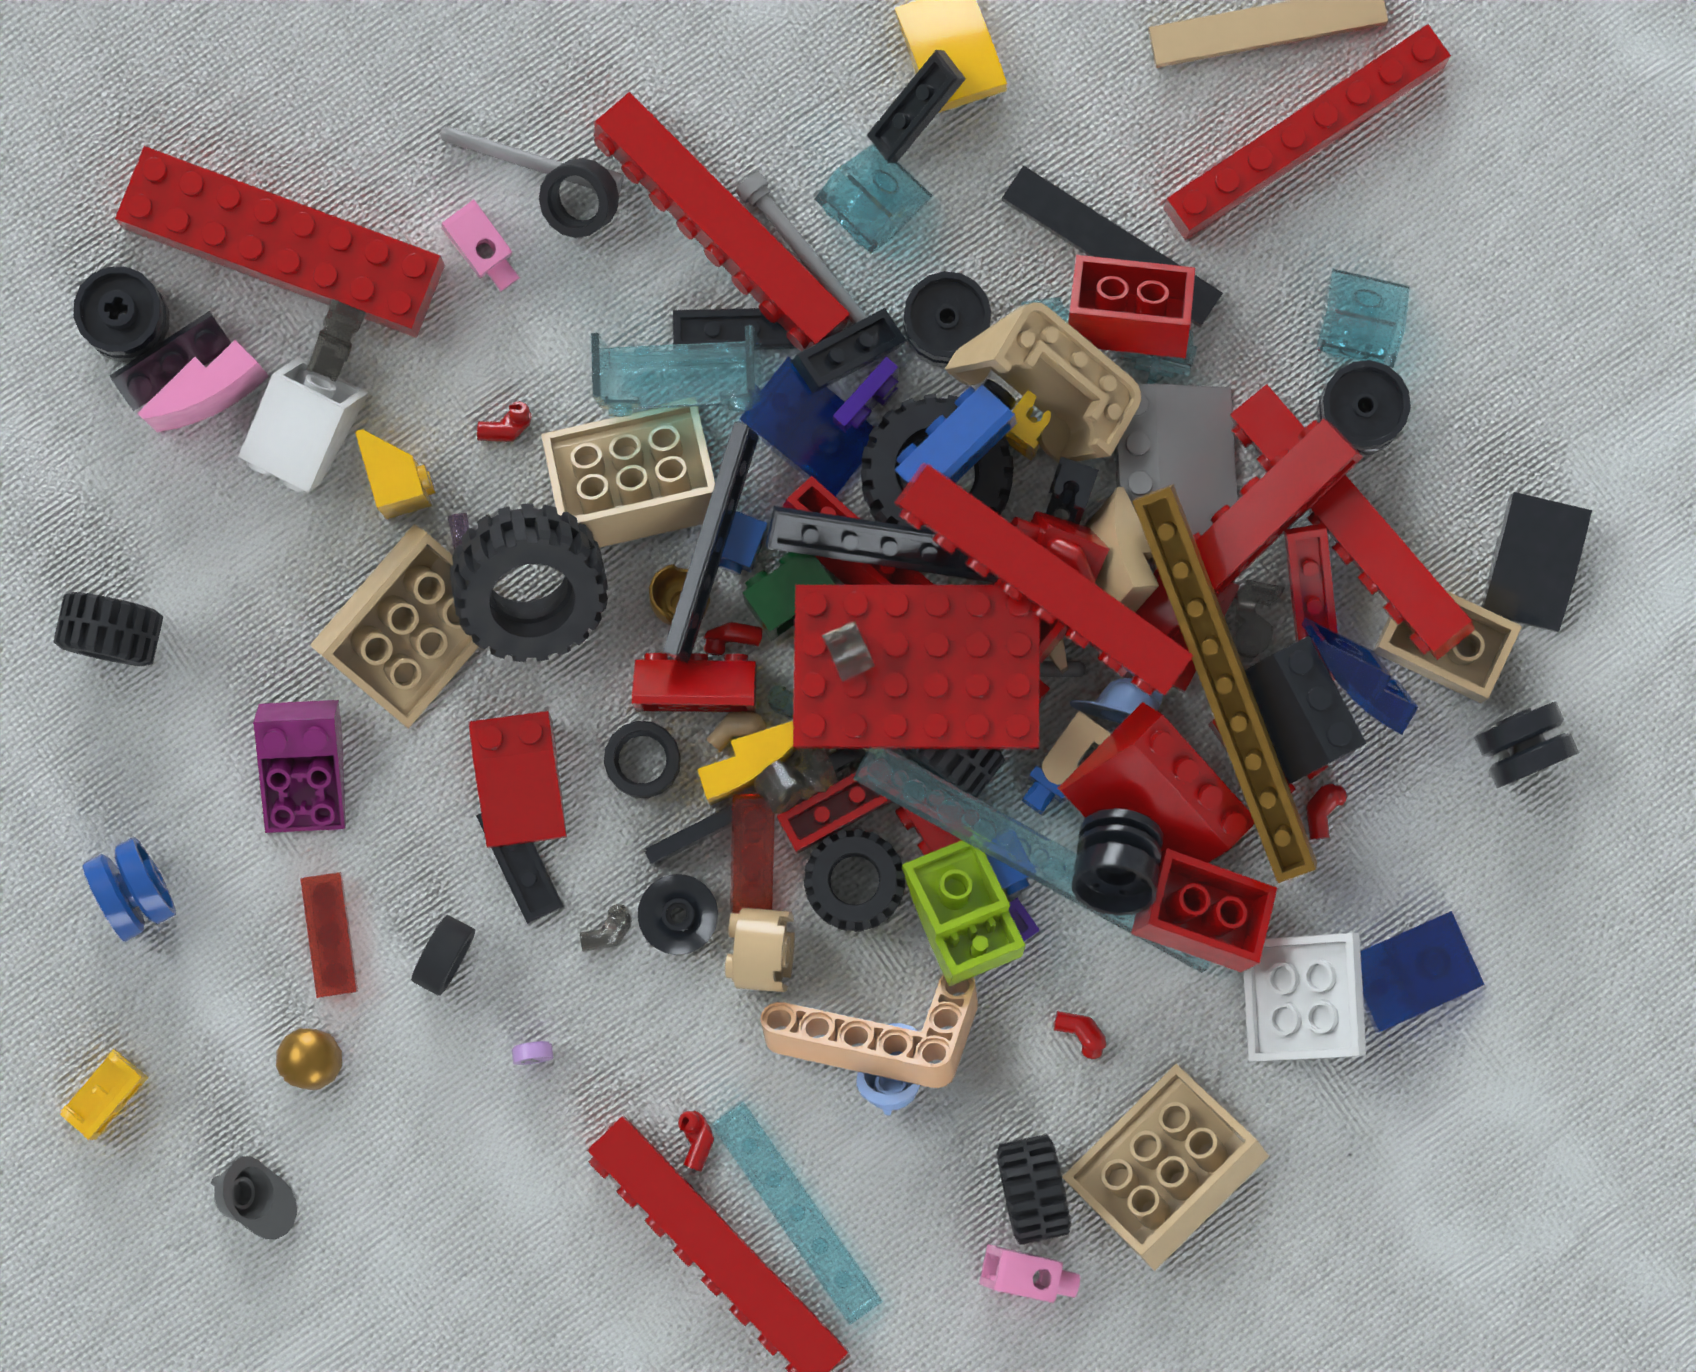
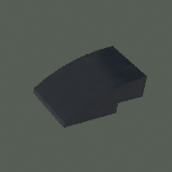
M1513 492L1508 497L1501 532L1497 537L1482 608L1512 622L1559 632L1577 574L1592 510Z

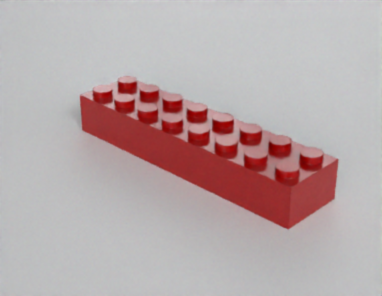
M146 146L142 149L115 217V220L124 230L415 338L419 334L445 268V264L438 254Z

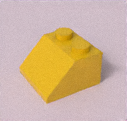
M364 429L355 431L376 507L386 520L432 506L429 495L436 494L430 472L427 471L425 464L419 466L412 455Z

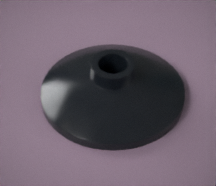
M683 874L668 875L652 883L642 895L638 906V923L645 939L659 951L672 955L689 954L703 947L714 934L718 923V906L710 889L700 880ZM675 908H683L686 911V919L681 923H675L671 918V913Z

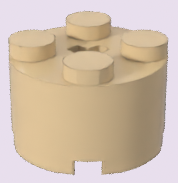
M742 908L739 914L731 913L729 937L734 938L733 954H727L725 977L732 979L736 989L774 992L787 991L788 986L782 982L783 977L791 978L795 947V932H787V922H794V916L791 911Z

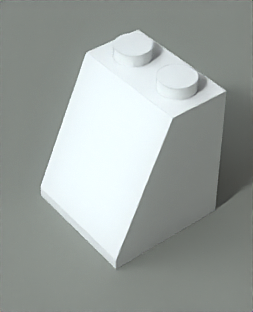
M298 357L272 374L238 457L249 462L248 466L254 471L262 474L271 473L284 480L283 483L288 488L297 492L306 491L309 493L322 483L361 410L368 392Z

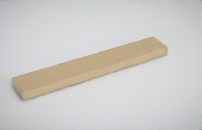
M1290 0L1150 26L1148 33L1155 67L1159 68L1384 26L1388 23L1384 0Z

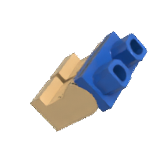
M1078 711L1046 755L1041 768L1036 765L1030 773L1028 780L1033 785L1023 797L1022 802L1040 815L1053 798L1061 802L1064 795L1057 788L1078 768L1079 761L1091 746L1096 749L1111 733Z

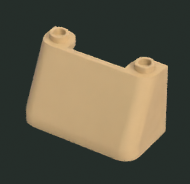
M1037 302L1018 307L961 346L953 354L945 368L950 375L965 385H976L983 382L992 370L1022 396H1024L1027 390L1035 394L1037 398L1034 406L1043 413L1047 410L1051 412L1050 421L1040 434L1039 444L1044 452L1058 463L1061 456L1073 461L1111 456L1141 402L1139 385L1130 375L1048 306Z

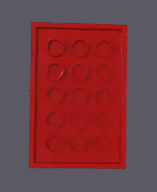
M795 585L793 747L815 749H1039L1040 618L1032 612L1035 604L1023 596L1019 601H1016L999 589V585Z

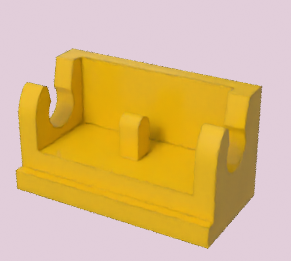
M1027 390L1012 410L1016 416L1017 424L1006 434V438L1013 449L1032 461L1037 452L1040 434L1050 421L1051 412L1047 410L1038 422L1036 417H1031L1037 396Z
M113 1049L70 1102L64 1106L60 1115L82 1133L85 1138L96 1140L149 1077L116 1049Z

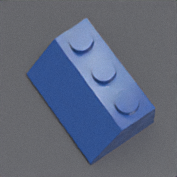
M983 384L977 390L971 386L954 402L958 408L947 419L941 415L926 429L925 432L929 436L918 447L912 443L897 457L896 461L900 465L895 471L908 484L921 464L926 463L956 484L1017 424L1015 414Z

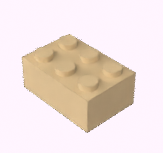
M1448 592L1472 620L1475 630L1439 660H1436L1430 652L1423 656L1408 638L1413 632L1404 621L1397 625L1388 617L1372 651L1373 653L1479 703L1489 699L1522 628L1521 625Z

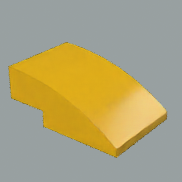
M917 0L894 8L915 73L920 70L935 50H944L966 78L938 113L1006 91L1007 81L976 0Z
M793 721L731 740L735 757L698 768L697 771L709 805L711 806L751 788L785 763L798 749L793 747Z

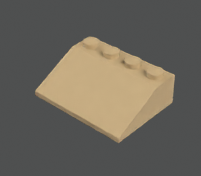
M696 399L541 434L558 514L562 515L563 512H568L577 517L578 525L585 524L592 532L594 541L598 542L599 548L703 524L715 486V480Z
M415 524L310 644L313 649L408 729L478 649V646L472 641V635H467L460 626L459 616L456 615L450 580V567L453 565V555Z
M1175 1064L1062 1178L1155 1271L1269 1155L1253 1135L1180 1066Z

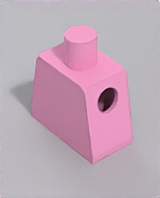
M474 199L442 222V230L479 278L488 274L501 292L520 278L506 260L512 255L511 249ZM482 244H488L494 251V254L490 258L483 259L477 252V247Z
M987 1244L979 1284L995 1291L1054 1303L1057 1294L1072 1298L1076 1297L1080 1285V1274L1062 1270L1063 1262L1051 1258ZM1039 1270V1279L1033 1283V1276Z

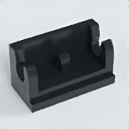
M1061 456L1049 490L1052 496L1046 514L1054 516L1056 510L1063 509L1069 515L1067 521L1080 524L1099 470Z

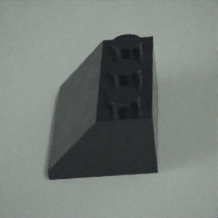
M1310 636L1293 643L1244 670L1289 785L1367 744Z

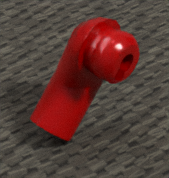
M521 401L513 402L509 406V412L500 422L478 421L477 440L512 442L516 440L530 425L532 414L529 411L528 405Z
M728 622L712 628L704 635L703 639L706 640L704 652L715 656L723 655L725 653V643L730 642L759 646L762 640V627Z
M1326 784L1308 801L1306 811L1310 840L1330 838L1327 816L1337 806L1344 805L1347 799L1346 790L1341 785Z
M1061 1011L1056 1012L1054 1031L1076 1034L1082 1044V1054L1086 1058L1097 1059L1102 1056L1103 1049L1106 1047V1037L1091 1017Z
M686 1111L678 1119V1127L684 1132L691 1145L683 1165L701 1172L713 1145L714 1134L702 1114L698 1111Z

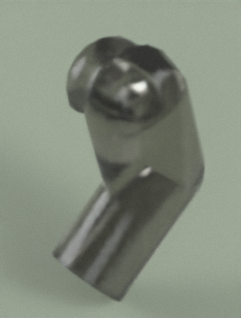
M615 904L611 906L608 910L609 916L601 929L580 932L583 952L616 947L622 942L632 924V917L625 905Z

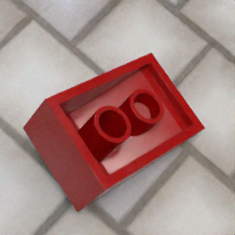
M549 711L469 721L472 757L487 848L567 838L554 726Z

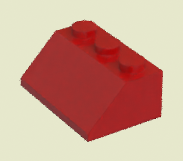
M644 653V660L635 659L632 705L636 711L731 713L753 711L756 713V661H748L747 654H725L724 661L708 660V654L692 653L690 661L686 663L679 660H668V654Z

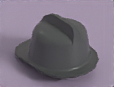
M241 1156L233 1160L221 1175L212 1178L210 1183L214 1187L216 1207L225 1217L238 1221L252 1233L263 1239H278L286 1235L293 1227L297 1215V1205L292 1189L261 1161L252 1156Z

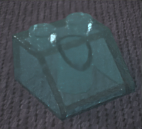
M872 144L838 167L814 200L825 210L829 217L836 220L853 236V239L860 246H863L871 254L890 241L933 195L898 162L896 164L887 163L875 145Z
M1332 269L1318 329L1316 350L1325 352L1333 357H1348L1361 361L1372 360L1394 368L1406 327L1410 286Z

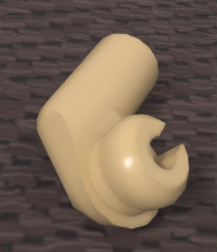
M753 711L731 712L723 718L706 740L722 752L734 736H747L767 729V724L762 720L761 715Z

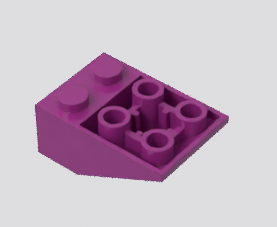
M339 700L259 704L253 725L265 833L345 829L343 737Z

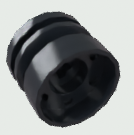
M1114 808L1099 810L1088 815L1080 824L1077 857L1075 858L1071 889L1076 899L1086 907L1103 914L1131 915L1148 909L1156 901L1164 838L1160 826L1148 816L1133 810Z

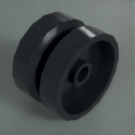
M126 266L106 267L92 273L80 285L74 299L73 318L80 334L102 356L117 362L133 361L164 341L169 330V309L163 295L141 272ZM127 311L126 314L119 315L120 312Z
M943 271L928 275L913 287L905 302L903 330L908 346L919 359L932 366L946 368L953 354L961 346L990 327L992 311L987 294L976 281L962 273ZM950 315L954 317V321L950 324H945L940 320V316L944 319L949 318Z
M1372 360L1352 362L1339 369L1321 392L1317 405L1318 423L1323 419L1331 422L1361 455L1375 454L1388 447L1406 425L1411 409L1409 390L1402 377L1388 365ZM1365 403L1369 406L1370 410L1368 413H1364L1359 410L1358 405L1361 406Z
M1556 701L1535 710L1529 708L1497 722L1496 727L1474 737L1482 756L1490 757L1505 750H1508L1510 754L1509 757L1494 763L1489 769L1497 789L1579 753L1571 734L1563 733L1548 740H1545L1543 736L1544 733L1561 726L1564 721Z

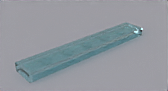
M744 1101L710 1124L849 1325L881 1304L883 1300L746 1103Z

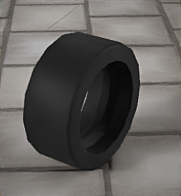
M585 158L568 160L548 173L540 186L539 204L542 215L553 229L565 236L573 238L590 236L611 222L618 210L619 193L616 181L605 167L593 160ZM576 175L584 178L597 193L599 201L598 211L589 220L576 219L566 211L561 203L559 195L560 185L569 176Z
M635 721L623 725L612 734L605 747L604 765L609 779L619 791L631 797L650 798L662 794L673 785L680 772L681 755L676 740L665 728L654 722ZM639 736L655 739L664 748L666 754V766L662 774L654 781L648 783H635L628 779L622 773L619 765V754L624 744L630 739Z
M446 915L427 942L415 966L411 981L440 996L459 969L472 943L476 930L450 915Z

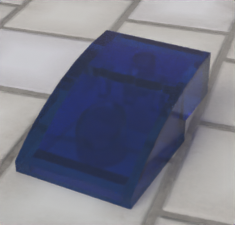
M787 357L739 418V422L748 425L758 434L759 439L768 445L776 455L806 478L813 476L836 497L862 464L863 450L874 427L865 421L858 429L851 426L844 433L833 423V415L845 402L828 387L813 394L792 364V359Z
M1305 617L1302 626L1307 636H1310L1321 659L1338 684L1368 714L1402 735L1417 711L1418 706L1400 681L1392 678L1373 650Z
M1452 911L1360 951L1363 1006L1375 1033L1386 1030L1485 985Z

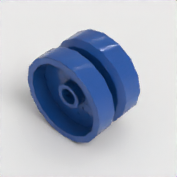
M135 837L115 847L114 857L117 866L110 858L103 854L83 863L82 866L89 887L113 930L125 942L144 932L145 921L143 914L156 924H160L176 915L174 902L158 867L140 841Z

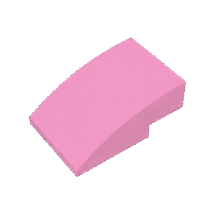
M234 340L207 368L194 357L137 414L156 432L178 429L200 422L234 405L255 390L269 375Z

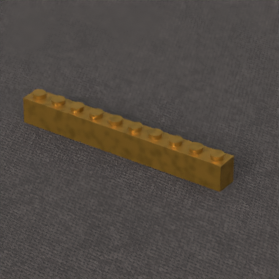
M1174 484L1135 498L1132 501L1189 652L1194 655L1192 657L1193 663L1276 881L1280 883L1314 871L1317 867V860Z

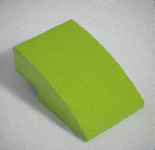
M976 835L902 864V870L905 874L918 916L949 987L1023 956L1026 945L1008 911L1010 903Z

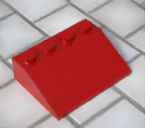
M1144 702L1057 788L1084 818L1099 810L1114 808L1133 810L1146 815L1160 826L1164 834L1162 851L1168 848L1207 863L1230 850L1255 824L1251 812L1167 718Z

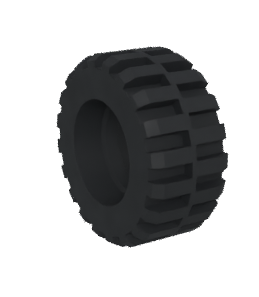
M936 394L924 395L922 400L914 401L913 398L902 402L901 407L897 410H889L882 417V422L878 426H874L869 435L868 443L863 450L861 481L864 500L867 501L870 514L876 522L913 527L898 516L902 509L894 504L903 491L899 475L895 471L900 465L896 459L909 445L926 439L929 436L925 432L926 429L939 416L943 415L947 419L958 408L954 404L958 398L957 396L948 395V399L936 398ZM1006 435L974 465L975 478L969 494L998 515H1001L1002 511L1005 510L1013 483V456L1010 455V444ZM922 524V526L920 527V528H922V529H929V528H927L926 526H924L923 524Z
M533 503L521 504V509L510 510V506L498 509L497 516L491 518L488 514L477 521L478 528L476 530L470 528L461 537L462 545H458L455 548L452 556L453 565L450 567V580L456 615L459 616L460 626L465 634L472 635V641L478 647L486 649L489 646L491 655L502 659L506 655H510L513 661L526 662V658H536L537 662L549 660L548 655L558 653L561 656L570 652L572 644L576 643L579 646L589 638L588 629L595 630L602 620L601 612L606 610L608 583L598 542L594 541L592 532L585 524L578 525L577 517L568 512H563L562 515H559L557 507L543 505L542 509H535ZM523 565H546L565 575L564 580L556 590L534 601L520 602L509 600L493 590L497 581L504 574Z

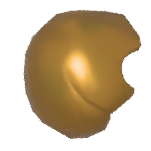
M674 564L667 565L655 573L649 585L650 607L657 618L670 626L688 569L678 568ZM710 596L703 617H705V614L710 605Z
M300 1028L284 1037L276 1051V1068L279 1075L288 1084L301 1089H322L335 1081L342 1067V1051L334 1037L317 1029Z

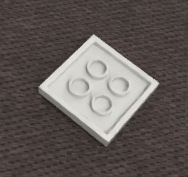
M1359 933L1265 939L1260 963L1244 971L1248 1061L1260 1062L1366 1056Z

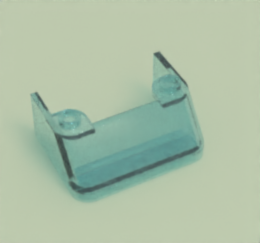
M753 325L745 326V341L609 348L599 333H591L593 398L601 409L608 410L609 416H631L632 410L725 405H728V410L749 411L752 410V404L760 402L762 348Z

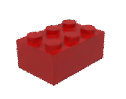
M1076 255L1068 324L1097 349L1186 359L1191 324L1195 267Z
M1167 848L1161 854L1156 901L1148 909L1135 915L1131 934L1235 971L1243 972L1260 963L1278 888Z

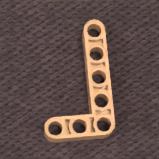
M942 975L922 1032L785 1002H776L768 1005L761 1013L760 1020L766 1045L774 1053L926 1087L941 1088L952 1082L956 1074L978 1008V998L974 977L949 987L944 975ZM958 992L964 993L960 996H953V994ZM786 1026L785 1029L775 1030L778 1027ZM945 1026H953V1028L948 1030L941 1029ZM817 1035H825L822 1038H813ZM864 1043L862 1046L852 1047L853 1044ZM896 1051L903 1052L899 1055H890ZM933 1060H941V1062L937 1064L929 1063Z

